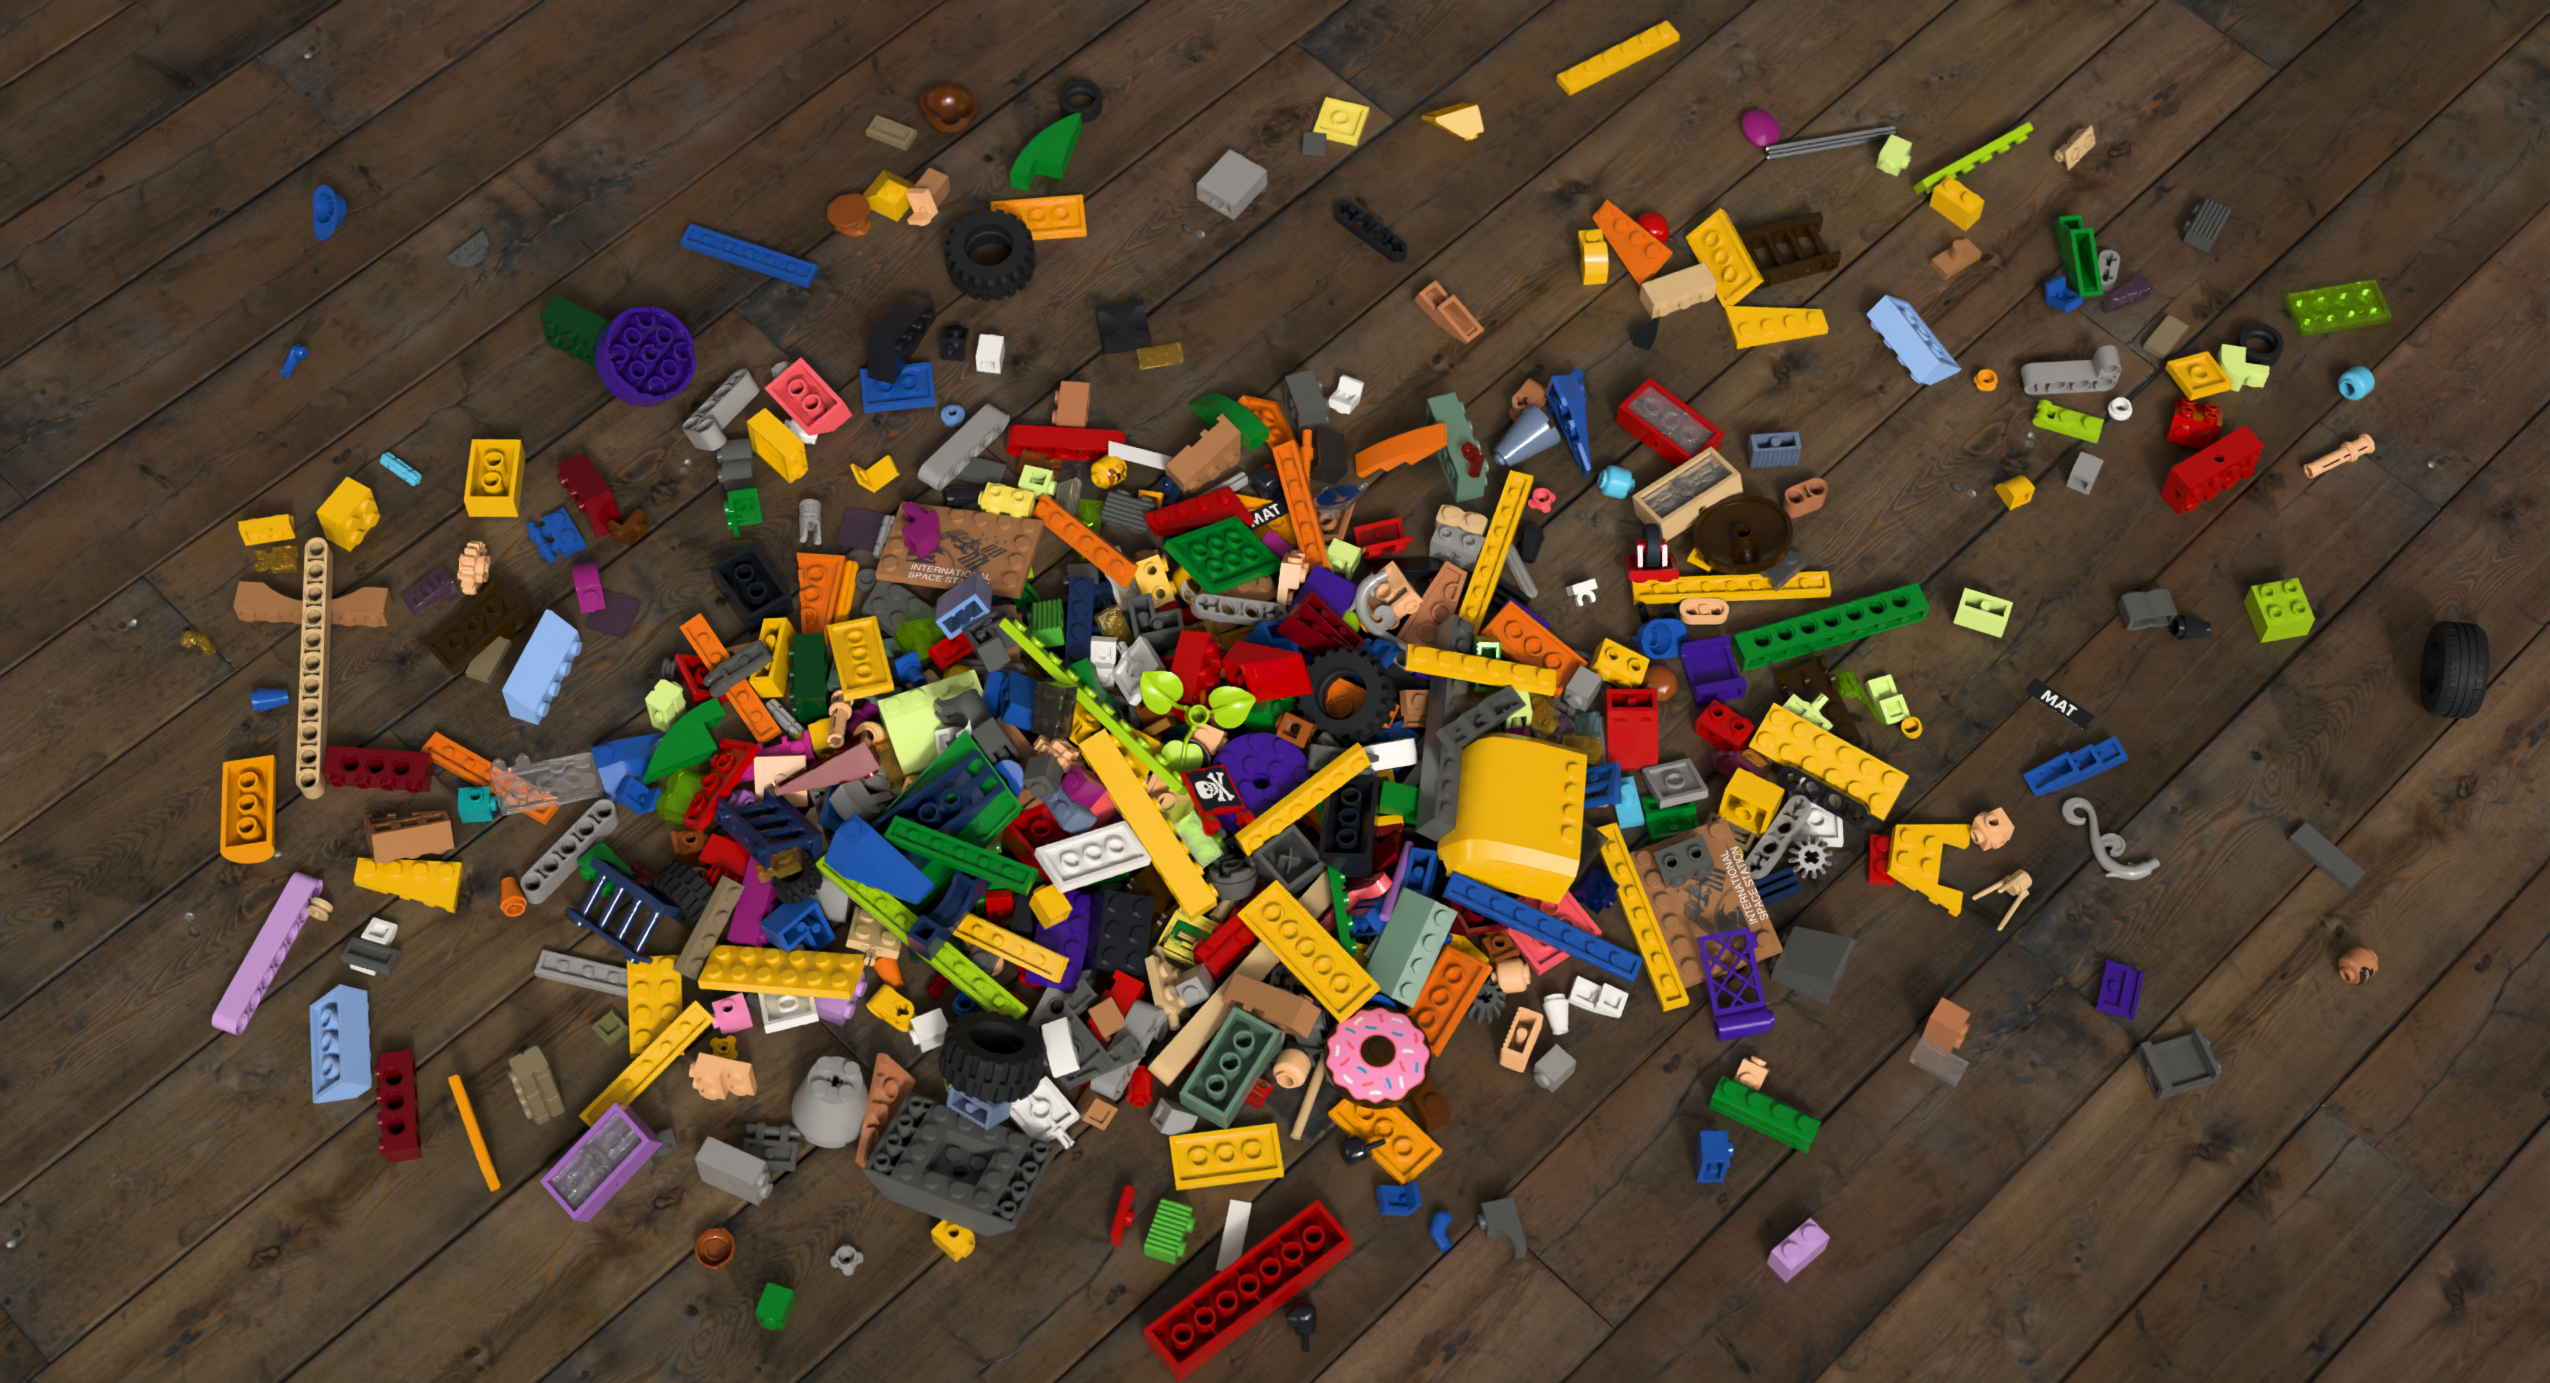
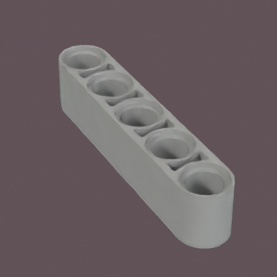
M986 404L921 466L918 472V479L937 491L943 490L971 462L969 460L971 457H977L1006 429L1010 416L993 405Z
M608 799L597 801L523 875L520 884L525 899L529 903L539 904L545 901L579 866L577 860L600 841L603 842L618 826L619 818L612 801ZM604 814H610L607 817H601ZM589 831L592 832V833L589 834V835H583V834H585L586 832H589ZM568 850H574L572 853H566ZM551 868H557V869L554 870V871H551V872L548 871V870L551 869ZM533 886H539L537 889L530 890Z

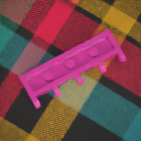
M809 729L804 730V738L789 742L787 735L782 736L783 744L764 748L763 742L757 743L760 751L756 756L806 755L807 765L816 761ZM754 762L744 772L738 784L755 780Z

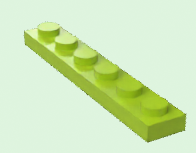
M2028 122L1923 179L1913 187L1916 194L1918 195L1924 191L1929 194L1948 175L1956 179L1958 172L1961 171L1963 174H1966L1975 168V163L1980 162L1982 165L1993 158L1991 154L1997 152L2000 155L2009 150L2011 143L2015 142L2018 145L2028 139L2027 134L2034 130L2031 123Z

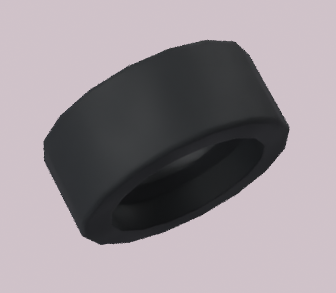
M1074 80L1067 83L1059 93L1060 112L1064 118L1074 113H1081L1082 123L1095 120L1102 111L1101 90L1096 84L1087 80ZM1079 95L1088 96L1094 100L1090 106L1085 108L1072 107L1067 103L1069 99Z
M2254 323L2243 328L2235 346L2246 347L2245 363L2271 367L2278 361L2283 350L2284 341L2282 335L2274 327L2268 324ZM2254 338L2264 340L2272 347L2273 351L2267 354L2257 353L2247 346L2246 340Z

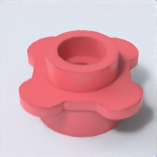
M1536 488L1533 490L1532 499L1528 501V506L1532 509L1537 508L1543 513H1548L1551 511V503L1555 501L1556 496L1546 488Z

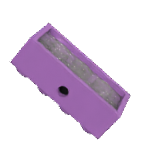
M615 1102L540 1182L573 1220L589 1222L663 1143L629 1105Z

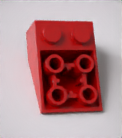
M1237 640L1221 660L1230 686L1249 692L1256 698L1255 702L1313 693V687L1302 653Z
M1606 689L1603 709L1607 763L1617 761L1621 765V770H1642L1643 768L1658 765L1657 689Z

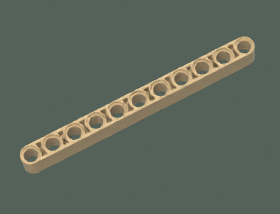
M319 537L312 538L306 543L304 555L296 784L308 799H317L325 791V777L322 771L327 750L333 554L327 542ZM323 550L321 554L315 555L318 551ZM323 573L321 576L314 578L316 574ZM316 596H322L318 600H313ZM321 618L319 622L312 623L315 619ZM320 641L318 645L311 646L314 642ZM320 664L316 669H310L313 665ZM319 687L317 691L309 693L312 688ZM318 710L315 715L308 716L310 712ZM317 734L315 738L307 740L310 735ZM316 757L315 761L307 763L310 758ZM315 781L314 785L306 787L307 783Z
M1327 870L1320 875L1298 900L1315 920L1332 904ZM1341 883L1343 891L1346 888V886L1343 883ZM1262 941L1148 1067V1070L1167 1087L1219 1031L1233 1008L1221 1000L1235 972L1262 982L1280 962Z

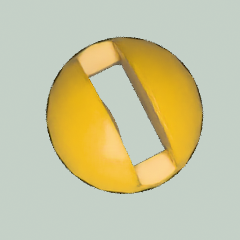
M1908 717L1901 724L1902 732L1907 738L1915 739L1922 733V724L1916 717Z

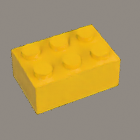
M472 439L464 502L469 517H518L526 458L521 440Z

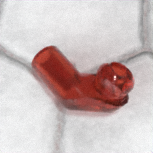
M1464 443L1461 447V452L1470 463L1468 475L1478 478L1482 470L1484 455L1472 443Z

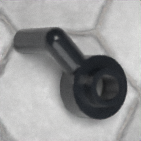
M1644 602L1636 604V609L1642 623L1654 619L1667 618L1678 619L1682 622L1680 612L1674 607L1663 608L1658 614H1649Z

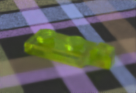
M1080 499L1077 518L1099 535L1102 525L1100 517L1104 508V501ZM1079 553V562L1089 563V560Z

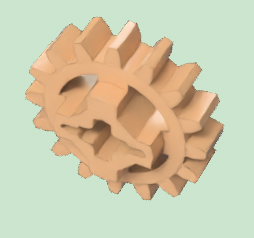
M471 540V542H468L465 554H461L459 558L458 579L462 580V592L469 595L480 593L481 588L484 586L483 582H487L489 578L490 556H486V544L480 541Z
M1043 733L1042 735L1040 734L1033 744L1039 756L1052 753L1065 774L1075 764L1086 768V762L1079 755V750L1063 737L1055 738L1051 734L1046 735Z

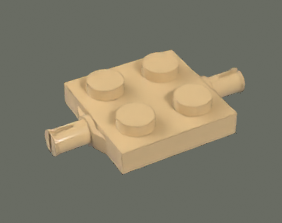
M855 906L846 947L866 953L864 963L867 966L869 959H871L869 966L875 964L876 956L897 960L902 941L863 908Z
M1156 946L1152 949L1153 955L1145 958L1154 1004L1156 1007L1164 1010L1168 1017L1170 1030L1177 1031L1181 1029L1179 1019L1184 1020L1191 1017L1189 1008H1187L1175 988L1182 971L1167 963L1163 947Z

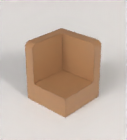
M928 168L915 185V188H929L936 208H938L950 192L949 176Z
M1112 997L1088 1010L1107 1043L1111 1041V1034L1127 1025Z
M1090 1084L1075 1105L1083 1121L1102 1130L1106 1129L1118 1110L1113 1099L1091 1090Z

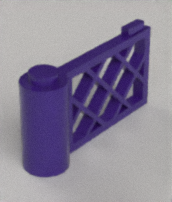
M1743 928L1696 938L1713 1014V1029L1716 1039L1721 1042L1770 1032L1772 1026L1775 1025V1018L1772 1010H1768L1765 1005L1753 949L1758 947L1755 932L1750 933L1749 928ZM1743 934L1745 947L1739 953L1730 947L1729 943L1734 936ZM1728 937L1725 943L1720 940L1721 938ZM1714 940L1722 946L1715 958L1706 952L1704 942ZM1725 949L1738 956L1731 969L1718 961ZM1708 959L1712 961V964L1710 966ZM1741 959L1750 965L1751 972L1746 979L1734 972ZM1716 964L1728 972L1721 984L1713 980L1711 976V971ZM1731 975L1743 982L1736 995L1724 987ZM1747 985L1755 990L1758 1002L1747 1003L1740 998ZM1721 990L1734 998L1728 1008L1718 1009L1716 998ZM1736 1001H1738V1002H1740L1741 1004H1743V1005L1734 1006L1735 1003H1736Z

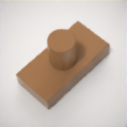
M1967 238L1956 240L1953 242L1952 247L1934 257L1930 265L1946 280L1980 259L1982 252Z

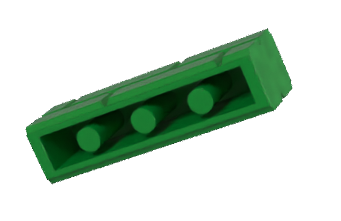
M1722 1075L1709 1105V1109L1805 1154H1808L1822 1122L1763 1093L1759 1094L1757 1090L1725 1075Z

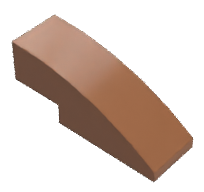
M1436 280L1423 289L1414 299L1421 309L1439 326L1466 345L1484 331L1483 327L1454 294L1450 297Z

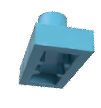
M1634 777L1620 778L1621 803L1613 805L1618 827L1622 829L1642 826L1645 820Z

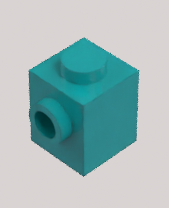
M490 786L458 789V813L462 823L493 821L494 811H498L497 796H493Z

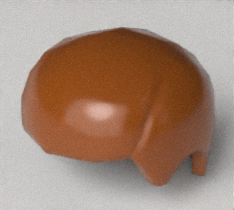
M1664 665L1651 666L1645 672L1640 689H1657V702H1667L1674 694L1678 693V678L1669 667Z
M723 1227L708 1228L696 1240L694 1246L696 1259L708 1269L717 1270L725 1268L734 1260L737 1251L735 1238Z

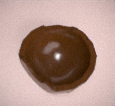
M941 84L920 96V112L924 120L930 127L942 133L952 134L966 129L974 121L978 111L976 99L969 92L959 87Z

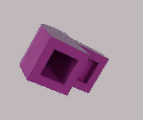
M910 501L903 505L905 521L910 523V525L903 528L905 546L921 559L939 546L941 542L940 522L938 514L934 509L926 513L922 507L918 508Z
M592 561L572 565L573 579L581 614L606 609L598 562Z

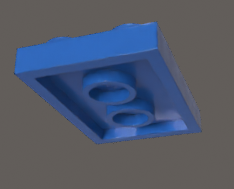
M931 362L906 364L895 384L868 378V368L860 369L864 414L936 406Z

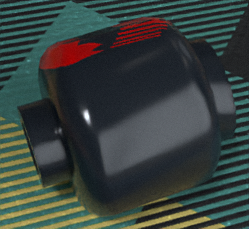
M1263 465L1257 467L1252 472L1250 487L1262 499L1276 500L1284 494L1278 470L1274 466Z

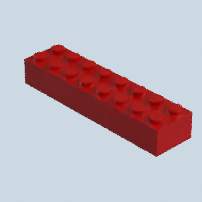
M1316 1200L1144 1329V1342L1179 1383L1352 1252L1353 1240L1320 1201Z

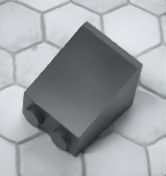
M1794 926L1791 934L1785 933L1780 943L1783 952L1780 955H1774L1769 966L1773 970L1771 980L1829 1005L1849 964L1856 940L1850 937Z

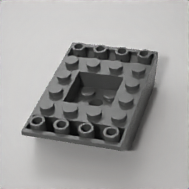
M909 1092L864 1166L863 1173L887 1199L988 1237L1016 1229L1058 1152V1147L998 1124L989 1130H985V1127L981 1128V1125H977L976 1122L973 1123L972 1120H969L968 1117L965 1118L964 1115H960L959 1112L956 1113L951 1107L948 1108L947 1105ZM956 1172H963L967 1176L958 1178L955 1177L953 1174Z

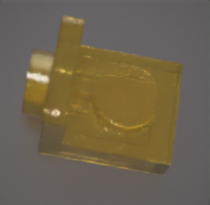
M1563 735L1562 745L1584 750L1587 754V763L1595 766L1599 765V760L1602 756L1601 740L1589 736Z

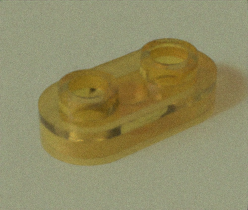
M1535 693L1530 698L1532 708L1531 724L1540 735H1548L1556 730L1559 723L1555 704L1549 695Z

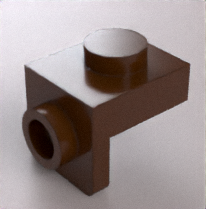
M637 508L623 525L610 519L608 527L613 540L618 543L623 542L630 547L638 537H642L646 533L648 523L645 513Z

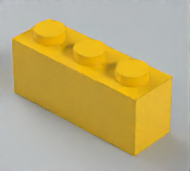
M787 617L763 619L759 640L762 641L773 661L750 675L749 679L750 684L760 698L784 697L789 666H791L789 645L793 644V635L797 634Z

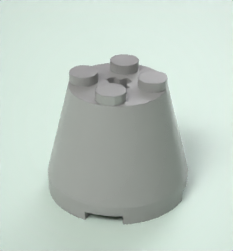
M820 1057L796 1090L792 1100V1121L810 1143L825 1148L845 1147L846 1143L861 1136L868 1105L869 1090L859 1065L843 1057Z

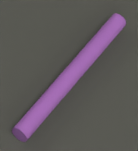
M1411 841L1404 842L1392 878L1393 883L1389 887L1379 916L1382 921L1390 920L1404 878L1411 847H1414Z

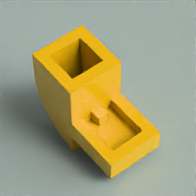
M1602 229L1578 231L1581 251L1580 271L1583 285L1607 283L1608 251Z

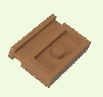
M1429 690L1400 691L1401 716H1404L1402 728H1426Z

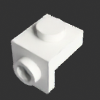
M1342 375L1338 389L1329 398L1330 407L1339 413L1350 414L1360 402L1364 383Z

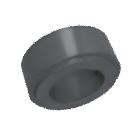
M865 568L856 574L855 584L860 592L870 594L878 581L876 580V571L874 569Z

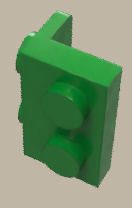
M742 488L727 492L728 501L724 502V510L728 529L734 531L735 538H739V526L763 523L757 488Z

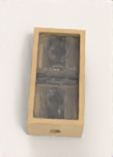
M1709 447L1633 495L1632 499L1636 516L1644 524H1658L1660 538L1666 539L1667 542L1695 524L1705 509L1722 499L1742 494L1743 488L1740 473L1714 448Z

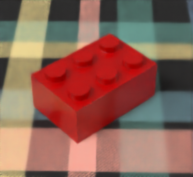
M1181 630L1170 672L1175 674L1183 685V695L1176 703L1184 706L1187 705L1188 707L1203 705L1210 710L1212 708L1208 703V697L1212 691L1220 687V674L1222 668H1224L1221 660L1226 654L1208 632ZM1172 706L1170 710L1178 720L1185 721V711Z

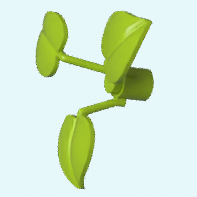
M1144 671L1140 679L1141 697L1150 711L1164 715L1170 711L1172 706L1185 711V721L1191 727L1183 743L1178 740L1170 741L1162 748L1160 753L1169 761L1167 766L1174 771L1176 769L1181 773L1201 768L1203 762L1202 750L1196 744H1188V741L1194 731H1196V728L1208 721L1210 714L1214 713V721L1219 726L1232 729L1244 722L1256 701L1252 694L1243 689L1223 686L1212 691L1208 697V703L1212 709L1208 710L1203 705L1188 707L1187 705L1184 706L1176 703L1183 695V685L1175 674L1168 671Z

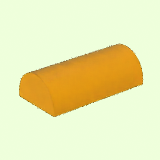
M274 755L223 762L220 853L230 861L245 864L259 863L270 859L274 855L277 760Z

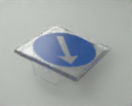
M1327 484L1313 499L1315 509L1319 510L1324 519H1339L1340 510H1349L1370 484Z

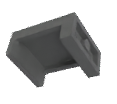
M2199 1027L2193 1028L2189 1035L2152 1045L2151 1041L2143 1042L2135 1053V1057L2157 1101L2215 1084L2221 1074V1064L2213 1056L2209 1040L2205 1034H2202Z

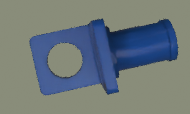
M915 650L894 660L895 669H892L891 673L902 688L906 687L905 684L908 682L913 685L914 689L927 685L928 680L923 675L924 672L920 659Z

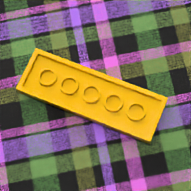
M1773 703L1749 744L1750 749L1783 767L1791 763L1796 764L1863 800L1871 808V815L1883 822L1909 779L1907 774L1776 703Z
M1277 880L1237 914L1240 920L1340 1024L1345 1022L1381 989L1369 974Z
M715 945L698 979L700 989L851 999L865 966V956L860 954L790 950L786 953L781 949Z

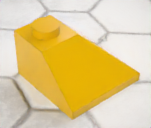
M1462 102L1421 115L1422 119L1456 137H1462L1464 140L1477 138V133L1484 132L1477 104Z
M883 169L862 196L869 202L870 209L898 222L911 206L906 192L910 188H915L916 184Z

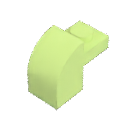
M2222 344L2216 362L2233 382L2231 390L2239 392L2242 385L2263 388L2269 375V366L2245 363L2246 347Z

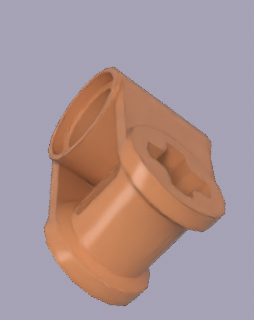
M1531 378L1528 379L1512 397L1511 404L1513 407L1509 412L1510 419L1515 422L1530 404L1541 409L1548 401L1545 393L1547 388Z

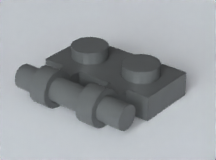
M767 1122L747 1124L746 1133L756 1135V1138H744L743 1152L766 1161L769 1170L796 1171L800 1146L799 1142H791L790 1139L801 1138L802 1133L797 1127H792L791 1124L785 1123L782 1126L768 1125ZM767 1136L780 1137V1141L765 1140Z

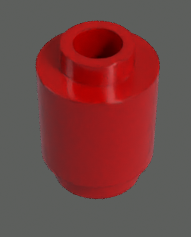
M1138 1065L1126 1086V1101L1134 1107H1145L1153 1100V1074L1148 1070L1147 1066Z

